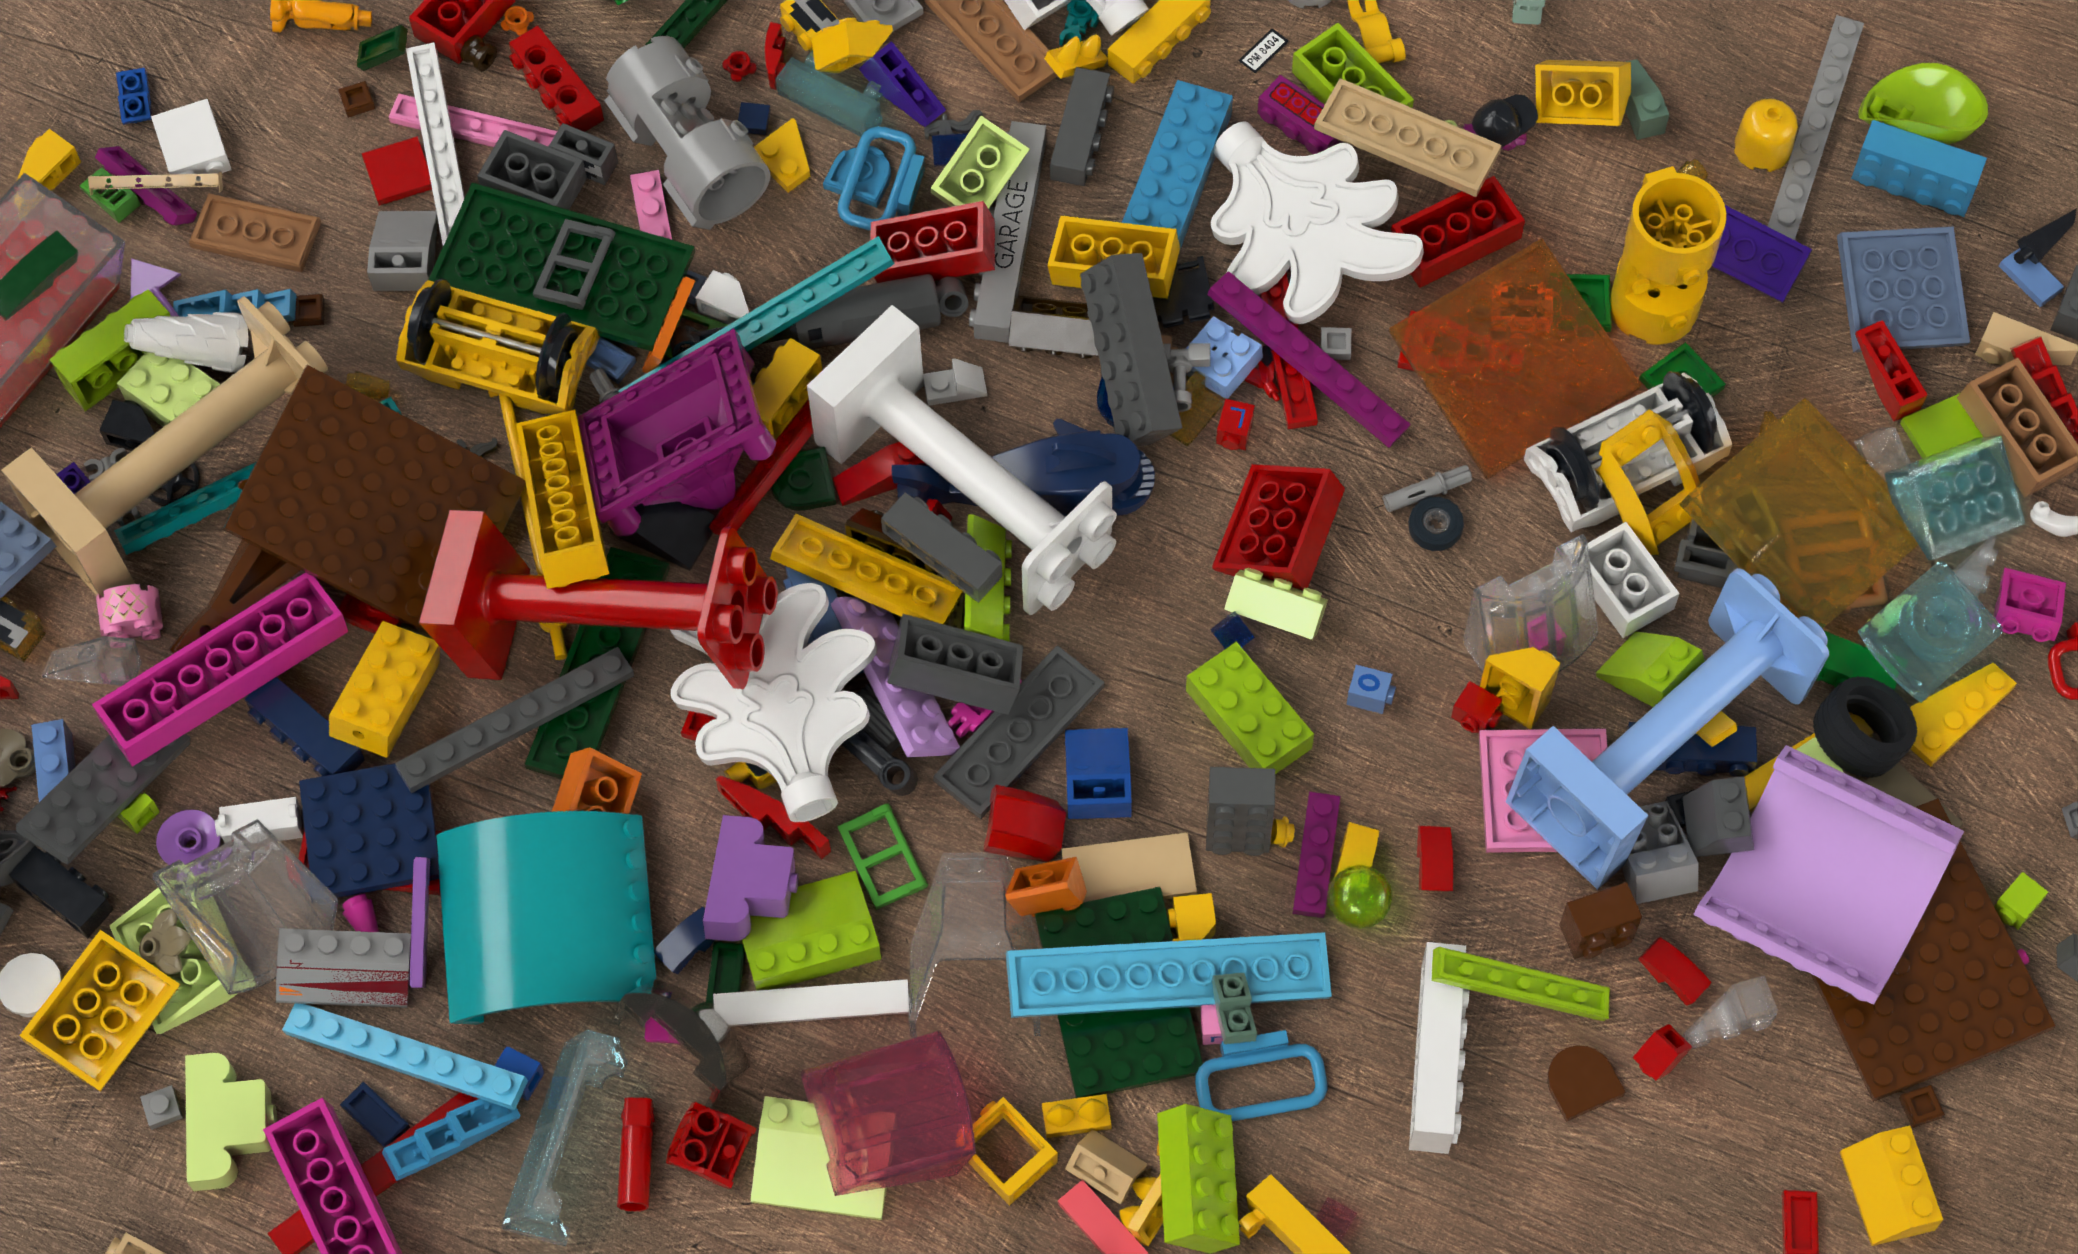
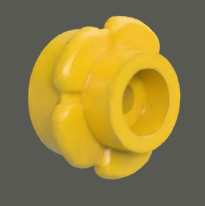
M1284 816L1282 819H1273L1271 844H1278L1281 848H1285L1288 842L1291 843L1293 841L1295 828L1294 824L1289 823L1288 817Z

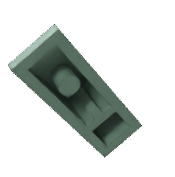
M1638 59L1626 61L1631 62V93L1625 111L1636 139L1640 140L1665 134L1669 112L1660 90Z

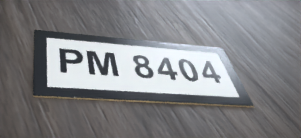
M1271 29L1238 61L1256 74L1289 41L1274 29Z

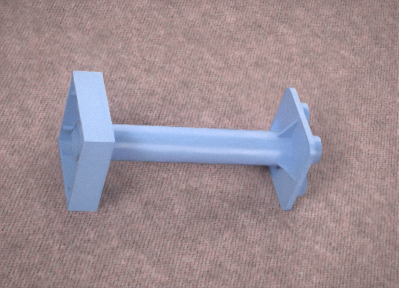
M1736 568L1729 574L1708 619L1711 629L1725 644L1592 762L1554 726L1526 749L1505 802L1597 890L1625 865L1648 818V814L1627 794L1760 675L1787 700L1799 705L1806 699L1828 659L1829 650L1826 646L1828 640L1824 630L1809 617L1801 616L1797 618L1780 603L1779 591L1765 576L1761 574H1753L1751 576L1740 568Z

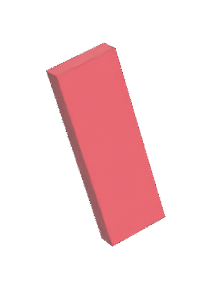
M1083 1179L1058 1200V1205L1102 1254H1148L1145 1248Z

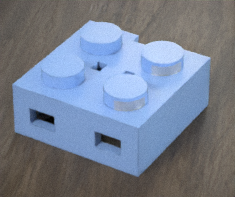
M1213 316L1191 342L1210 343V367H1192V370L1186 373V375L1221 397L1228 399L1263 358L1262 345L1243 333L1240 336L1235 335L1233 327Z

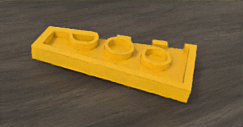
M1991 663L1912 705L1910 710L1913 712L1917 723V737L1911 750L1931 767L2007 696L2017 683L1995 663Z

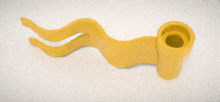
M1347 0L1350 16L1359 26L1365 50L1378 63L1404 61L1406 54L1402 39H1392L1387 18L1384 13L1379 11L1376 0H1365L1366 12H1363L1359 0Z

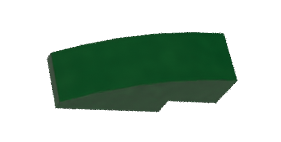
M58 230L31 250L0 280V316L5 321L53 286L55 278L77 263L78 250Z

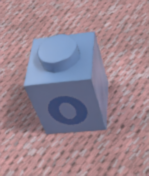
M1356 665L1346 705L1383 714L1385 704L1392 705L1396 690V686L1391 685L1393 674Z

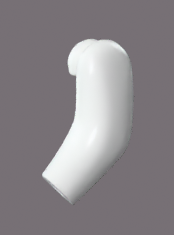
M2044 501L2035 503L2030 512V517L2036 525L2060 537L2078 534V516L2058 514L2049 508V504Z

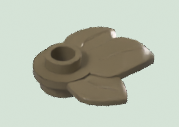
M0 729L1 788L10 785L16 778L30 776L36 770L34 751L27 748L26 740L22 734L11 729ZM21 761H28L24 766L18 767Z
M168 909L160 913L153 922L151 932L144 935L139 947L141 957L150 964H156L159 970L165 974H175L182 971L179 954L193 938V935L187 930L176 926L178 921L177 909Z

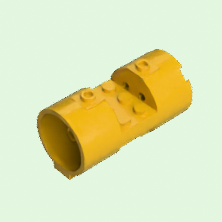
M1674 166L1651 172L1644 176L1642 188L1637 193L1633 203L1625 235V246L1618 263L1610 295L1611 315L1620 330L1627 336L1631 334L1646 340V344L1652 345L1672 343L1684 337L1692 329L1698 318L1707 288V271L1714 263L1726 224L1725 204L1717 190L1696 176L1677 173Z

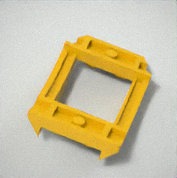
M1649 409L1601 443L1599 455L1602 456L1601 466L1595 469L1596 474L1601 477L1609 490L1623 523H1628L1651 555H1659L1657 545L1690 523L1694 513L1706 516V503L1696 469L1671 422ZM1662 439L1676 464L1684 489L1647 515L1638 495L1621 467Z

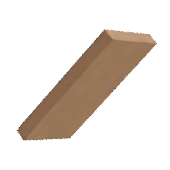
M208 193L189 244L194 249L303 272L320 228L321 220L315 216Z

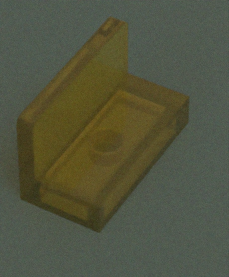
M1197 371L1186 382L1185 391L1190 392L1192 395L1191 408L1187 411L1179 412L1182 429L1170 434V436L1185 446H1189L1223 407V401L1205 389V377Z

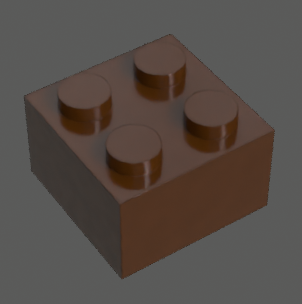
M1625 882L1567 902L1559 926L1573 958L1577 959L1584 956L1585 959H1590L1600 955L1603 949L1612 946L1615 949H1619L1632 943L1642 915L1628 883Z

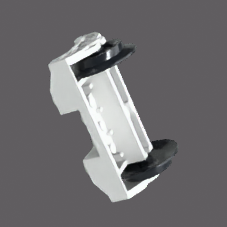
M1669 371L1664 376L1662 384L1568 429L1555 426L1550 432V438L1526 449L1525 463L1531 472L1541 478L1556 501L1562 519L1571 533L1581 528L1598 525L1620 514L1605 483L1595 471V469L1601 466L1602 456L1599 455L1601 443L1649 409L1671 422L1693 462L1697 475H1700L1721 459L1729 456L1732 442L1725 422L1715 408V402L1711 395L1705 393L1695 379L1685 373L1680 374ZM1662 439L1621 467L1637 495L1668 480H1671L1674 486L1682 483L1676 464ZM1576 501H1579L1587 511L1586 513L1580 514Z

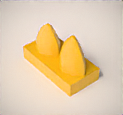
M1097 34L1081 42L1075 36L1063 47L1048 50L1044 58L1060 79L1073 76L1076 67L1094 70L1104 67L1108 60L1101 50V38Z
M1107 1094L1042 1103L1046 1138L1112 1128Z
M1161 1173L1158 1178L1142 1177L1135 1179L1132 1187L1136 1195L1143 1201L1142 1204L1119 1210L1122 1224L1139 1243L1149 1247L1163 1224Z

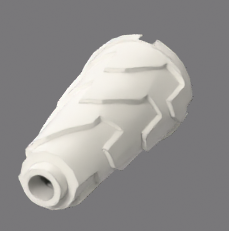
M216 312L213 315L188 314L187 317L157 316L155 318L133 319L131 324H126L124 341L129 343L132 349L155 353V356L185 360L184 363L212 367V370L236 373L245 364L247 355H241L243 347H248V327L242 313Z

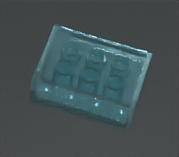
M2001 435L1976 438L1884 473L1893 505L1928 560L1940 558L2025 524Z

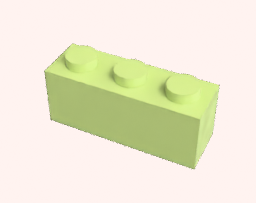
M1245 568V571L1240 570L1235 574L1224 610L1311 640L1317 635L1328 599L1321 597L1322 593L1310 588H1304L1303 591L1293 588L1291 582L1281 578H1275L1272 581L1262 577V572L1251 568Z

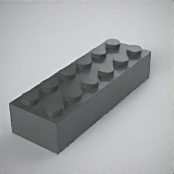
M1142 253L1111 255L1080 274L1081 287L1087 302L1088 317L1092 324L1095 337L1094 344L1100 359L1101 374L1105 381L1108 405L1111 408L1115 425V434L1129 438L1136 446H1146L1182 429V424Z

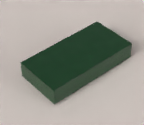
M398 25L359 43L357 67L365 71L405 54L408 29Z
M713 943L706 1006H714L713 994L741 992L746 955L743 944Z

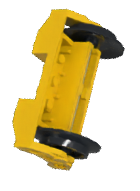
M441 278L435 282L427 280L418 290L413 304L408 307L405 315V324L399 337L396 361L400 369L409 371L428 381L458 390L461 384L464 383L509 396L517 407L541 414L553 415L573 409L578 383L588 358L596 349L600 336L595 327L571 321V317L567 313L563 312L556 317L450 287V283L446 279ZM554 389H559L557 403L548 401Z

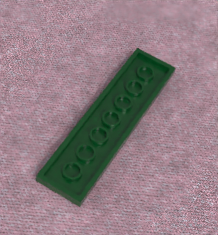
M611 547L607 555L610 574L599 578L665 581L670 566L669 563ZM579 625L559 677L616 647L620 649L632 667L647 628ZM626 681L540 725L524 764L526 769L562 779L571 753L589 747L599 751Z

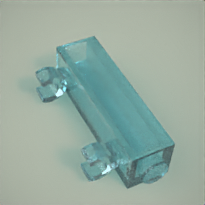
M813 50L807 56L805 63L791 57L776 77L779 95L860 137L869 128L881 125L883 117L881 116L879 100L882 97V93L878 92L881 89V85L871 80L862 94L815 69Z

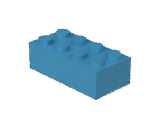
M1872 120L1851 179L1859 181V183L1865 186H1873L1885 190L1895 196L1900 195L1915 200L1921 205H1930L1944 210L1948 214L1965 217L1987 158Z

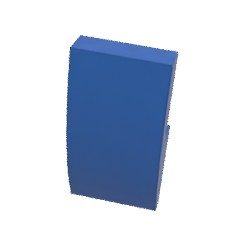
M139 68L116 72L122 124L152 120L150 90L146 69Z

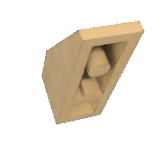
M1993 312L1975 355L1983 358L1988 363L2002 366L2014 360L2010 348L2040 336L2053 365H2071L2078 351V345Z

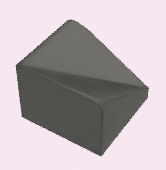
M2073 933L2056 947L2057 967L2078 982V935Z

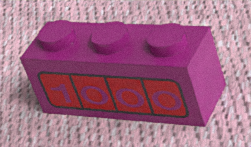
M1279 75L1259 96L1257 114L1266 123L1274 124L1281 129L1288 138L1295 139L1303 144L1310 153L1317 154L1339 143H1343L1341 140L1314 130L1315 122L1324 104L1282 75Z

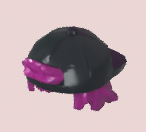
M1515 94L1503 100L1495 99L1484 104L1475 113L1472 123L1464 124L1463 129L1502 145L1501 149L1510 151L1518 145L1526 144V132L1535 126L1538 113L1534 103L1528 97Z

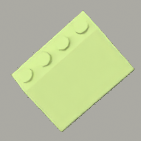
M176 873L109 925L115 940L140 957L139 947L145 934L151 932L155 918L165 910L177 909L178 921L176 926L187 930L193 935L190 943L179 954L182 971L175 974H166L181 986L152 1023L156 1034H162L228 1002L250 985L201 876Z
M765 1096L758 1133L751 1203L882 1220L897 1129L896 1114Z

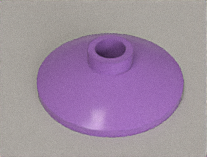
M184 810L173 814L162 824L157 834L156 846L159 855L169 866L179 870H193L204 866L215 856L220 846L221 837H217L215 820L210 815L199 810ZM189 841H196V844L193 847H186V844Z

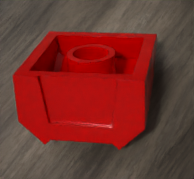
M1000 785L993 787L990 796L991 808L983 852L1049 862L1062 849L1066 818L1065 810L1056 800L1039 794Z

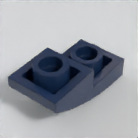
M701 907L682 921L654 949V954L671 972L679 974L698 950L706 952L715 941L705 939L703 925L705 907Z

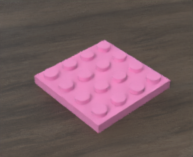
M1549 729L1479 731L1486 853L1557 852L1505 802L1526 749ZM1558 729L1591 762L1608 748L1606 729Z

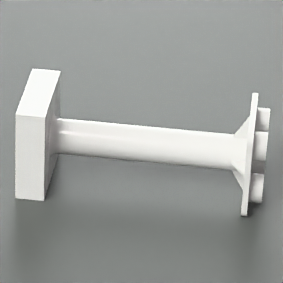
M891 305L807 385L815 443L819 447H825L826 452L842 464L882 427L1032 550L1022 564L1024 611L1029 615H1033L1043 605L1051 611L1057 609L1065 602L1074 588L1075 582L1071 577L1085 563L1092 569H1096L1106 561L1115 548L1116 540L1110 536L1112 525L1117 516V513L1112 509V486L1106 481L1100 483L1065 517L914 394L924 386L919 326Z

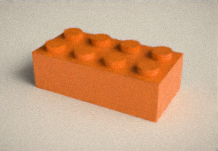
M591 747L570 754L552 812L602 811L629 814L642 773Z

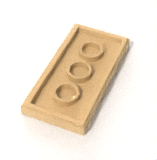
M1188 832L1061 849L1062 859L1077 857L1087 890L1083 902L1155 887H1161L1163 900L1173 899V897L1197 895Z

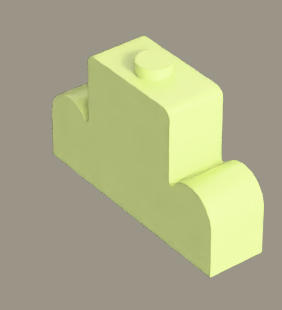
M220 1053L186 1055L187 1183L193 1191L225 1188L234 1183L238 1174L237 1164L231 1156L269 1152L272 1149L263 1129L277 1122L275 1104L271 1105V1091L262 1079L236 1082V1072L224 1055Z

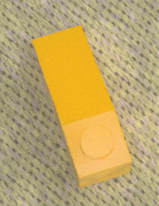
M48 129L42 136L37 137L27 151L8 203L16 219L20 214L26 217L81 163L75 147L51 129Z

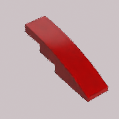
M2037 336L2010 348L2014 359L2019 358L2078 444V409L2072 394L2067 393L2057 366L2052 364L2042 337Z
M720 775L716 778L718 791L743 817H751L760 821L763 831L768 826H771L790 846L801 839L821 860L831 852L829 839L808 821H790L786 808L780 801L751 786Z

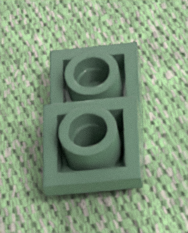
M1245 973L1213 975L1214 1000L1223 1043L1232 1044L1256 1041L1257 1030L1250 1009L1252 998Z

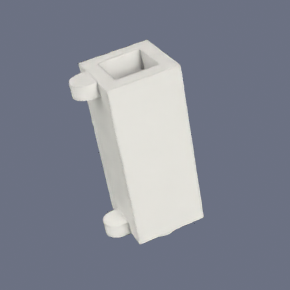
M296 797L219 807L220 814H218V819L215 820L217 837L220 836L223 839L227 848L303 838L302 808Z

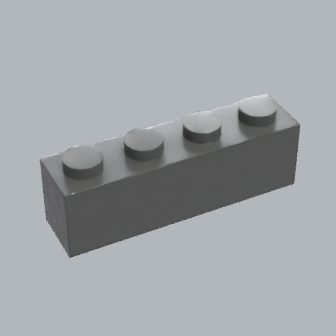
M1076 67L1050 163V180L1085 186L1087 175H1093L1095 168V159L1092 158L1093 152H1099L1102 134L1098 133L1100 127L1106 126L1108 110H1105L1106 103H1112L1115 87L1110 85V73Z
M905 492L881 518L882 532L978 603L1002 577V562L996 553L991 550L985 551L970 534L966 532L960 533L953 527L948 518L941 514L938 516L934 514L919 497L913 498Z

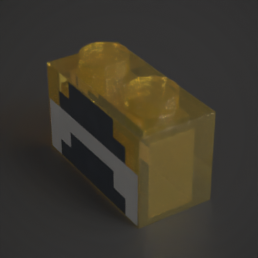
M3 596L0 599V649L25 662L46 632L40 624L41 618L28 609L24 612L17 609V605L12 600Z

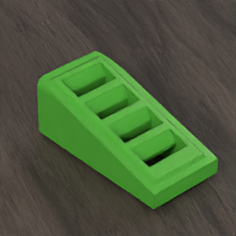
M101 167L92 176L112 175ZM107 178L106 182L111 183V179ZM88 179L79 185L82 191L118 223L141 205L137 195L130 189H106L101 194L98 192L102 189L93 190V195H90ZM114 190L117 191L111 197L106 199V197L110 195ZM121 195L123 196V198H121L118 202H116L115 204H112V203H113L115 200H117Z

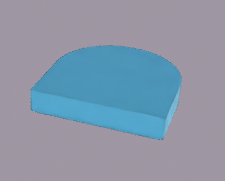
M869 146L852 199L877 208L890 183L891 167L885 154L874 146ZM856 148L844 150L836 157L823 182V189L841 195Z

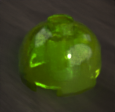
M1361 864L1348 866L1339 872L1330 882L1327 894L1329 909L1335 917L1345 926L1357 929L1373 927L1381 922L1390 911L1393 899L1391 885L1385 875L1374 867Z

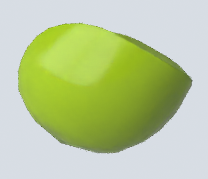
M1919 63L1897 70L1880 80L1864 98L1858 115L1860 119L1870 125L1872 120H1876L1950 145L1965 140L1985 122L1988 116V104L1979 87L1960 71L1939 63Z

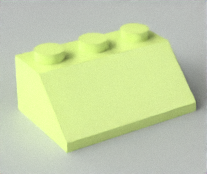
M980 116L932 185L931 194L950 207L984 201L989 209L1030 149L983 116Z

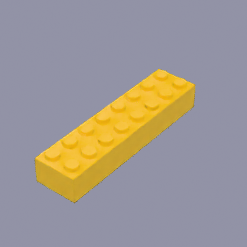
M576 410L516 423L538 558L547 589L565 587L571 583L587 579L594 580L610 574L600 522L596 515Z

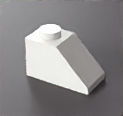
M712 270L695 297L698 312L729 325L748 314L749 310L739 281L729 273L721 274Z

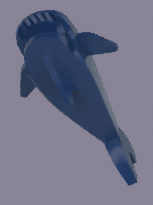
M1056 419L1053 422L1054 429L1058 434L1057 436L1040 439L991 456L1065 517L1104 481L1112 486V509L1117 513V516L1129 514L1143 506L1154 488L1155 472L1150 459L1137 449L1136 445L1129 438L1119 434H1101L1100 430L1088 431L1062 419ZM911 464L892 465L893 482L897 483L898 499L906 492L913 498L919 497L925 503L928 499H935L941 504L955 502L977 506L929 466Z

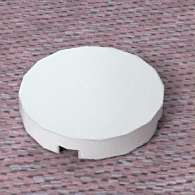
M28 953L19 955L9 961L0 972V1000L6 1009L12 1013L23 1017H34L61 982L63 974L56 963L43 954Z

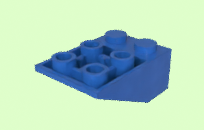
M1128 728L1065 730L1068 819L1131 817L1132 798Z

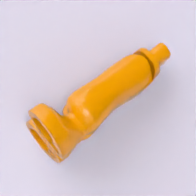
M271 0L270 20L272 21V32H282L289 19H294L298 27L305 29L350 30L354 27V30H358L359 26L372 27V11L360 10L359 6L355 4L324 2L321 0Z

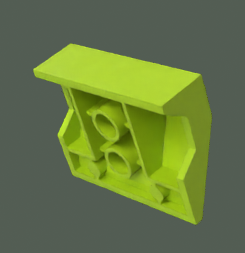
M856 870L799 886L797 893L791 892L788 915L785 918L750 915L751 931L748 936L742 939L756 991L779 989L881 960L880 946Z

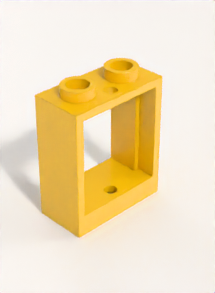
M1002 1097L997 1103L992 1101L987 1104L980 1113L981 1117L975 1123L971 1124L969 1122L957 1132L955 1148L1010 1206L1058 1162V1152ZM1003 1118L1037 1152L1032 1159L1005 1183L971 1149L979 1139Z

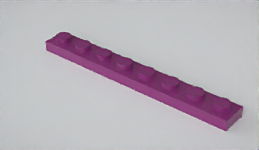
M1228 271L1209 289L1207 294L1388 448L1409 429L1411 425L1232 273Z

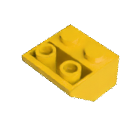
M844 18L835 26L823 28L821 33L811 37L815 71L840 73L873 57L892 33V25L880 24L878 20L857 22L856 18Z

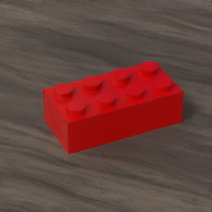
M424 0L409 16V21L415 38L425 44L434 42L438 52L460 64L463 61L460 54L465 42L474 35L483 38L516 0Z
M1492 176L1485 180L1477 197L1461 191L1392 224L1391 232L1417 235L1422 240L1424 254L1421 263L1410 273L1418 287L1421 288L1520 240L1525 219L1496 177Z
M984 201L871 222L870 241L879 236L895 263L873 277L877 283L924 274H931L934 281L945 277H959L995 270V219Z

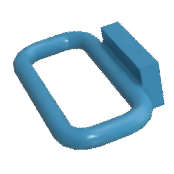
M879 126L869 128L862 134L838 202L837 211L840 218L846 224L871 231V222L894 218L896 212L897 217L911 214L925 172V156L916 154L914 139L909 134ZM876 138L899 142L905 147V151L883 216L879 219H870L852 214L849 210V205L870 143Z
M1286 1030L1257 1035L1256 1041L1224 1044L1222 1041L1220 1044L1222 1057L1204 1062L1196 1073L1195 1086L1199 1105L1204 1109L1231 1115L1232 1122L1311 1108L1318 1105L1325 1098L1328 1091L1324 1061L1321 1054L1310 1045H1288ZM1299 1056L1306 1057L1311 1063L1315 1088L1311 1094L1226 1110H1219L1213 1106L1208 1078L1215 1071Z

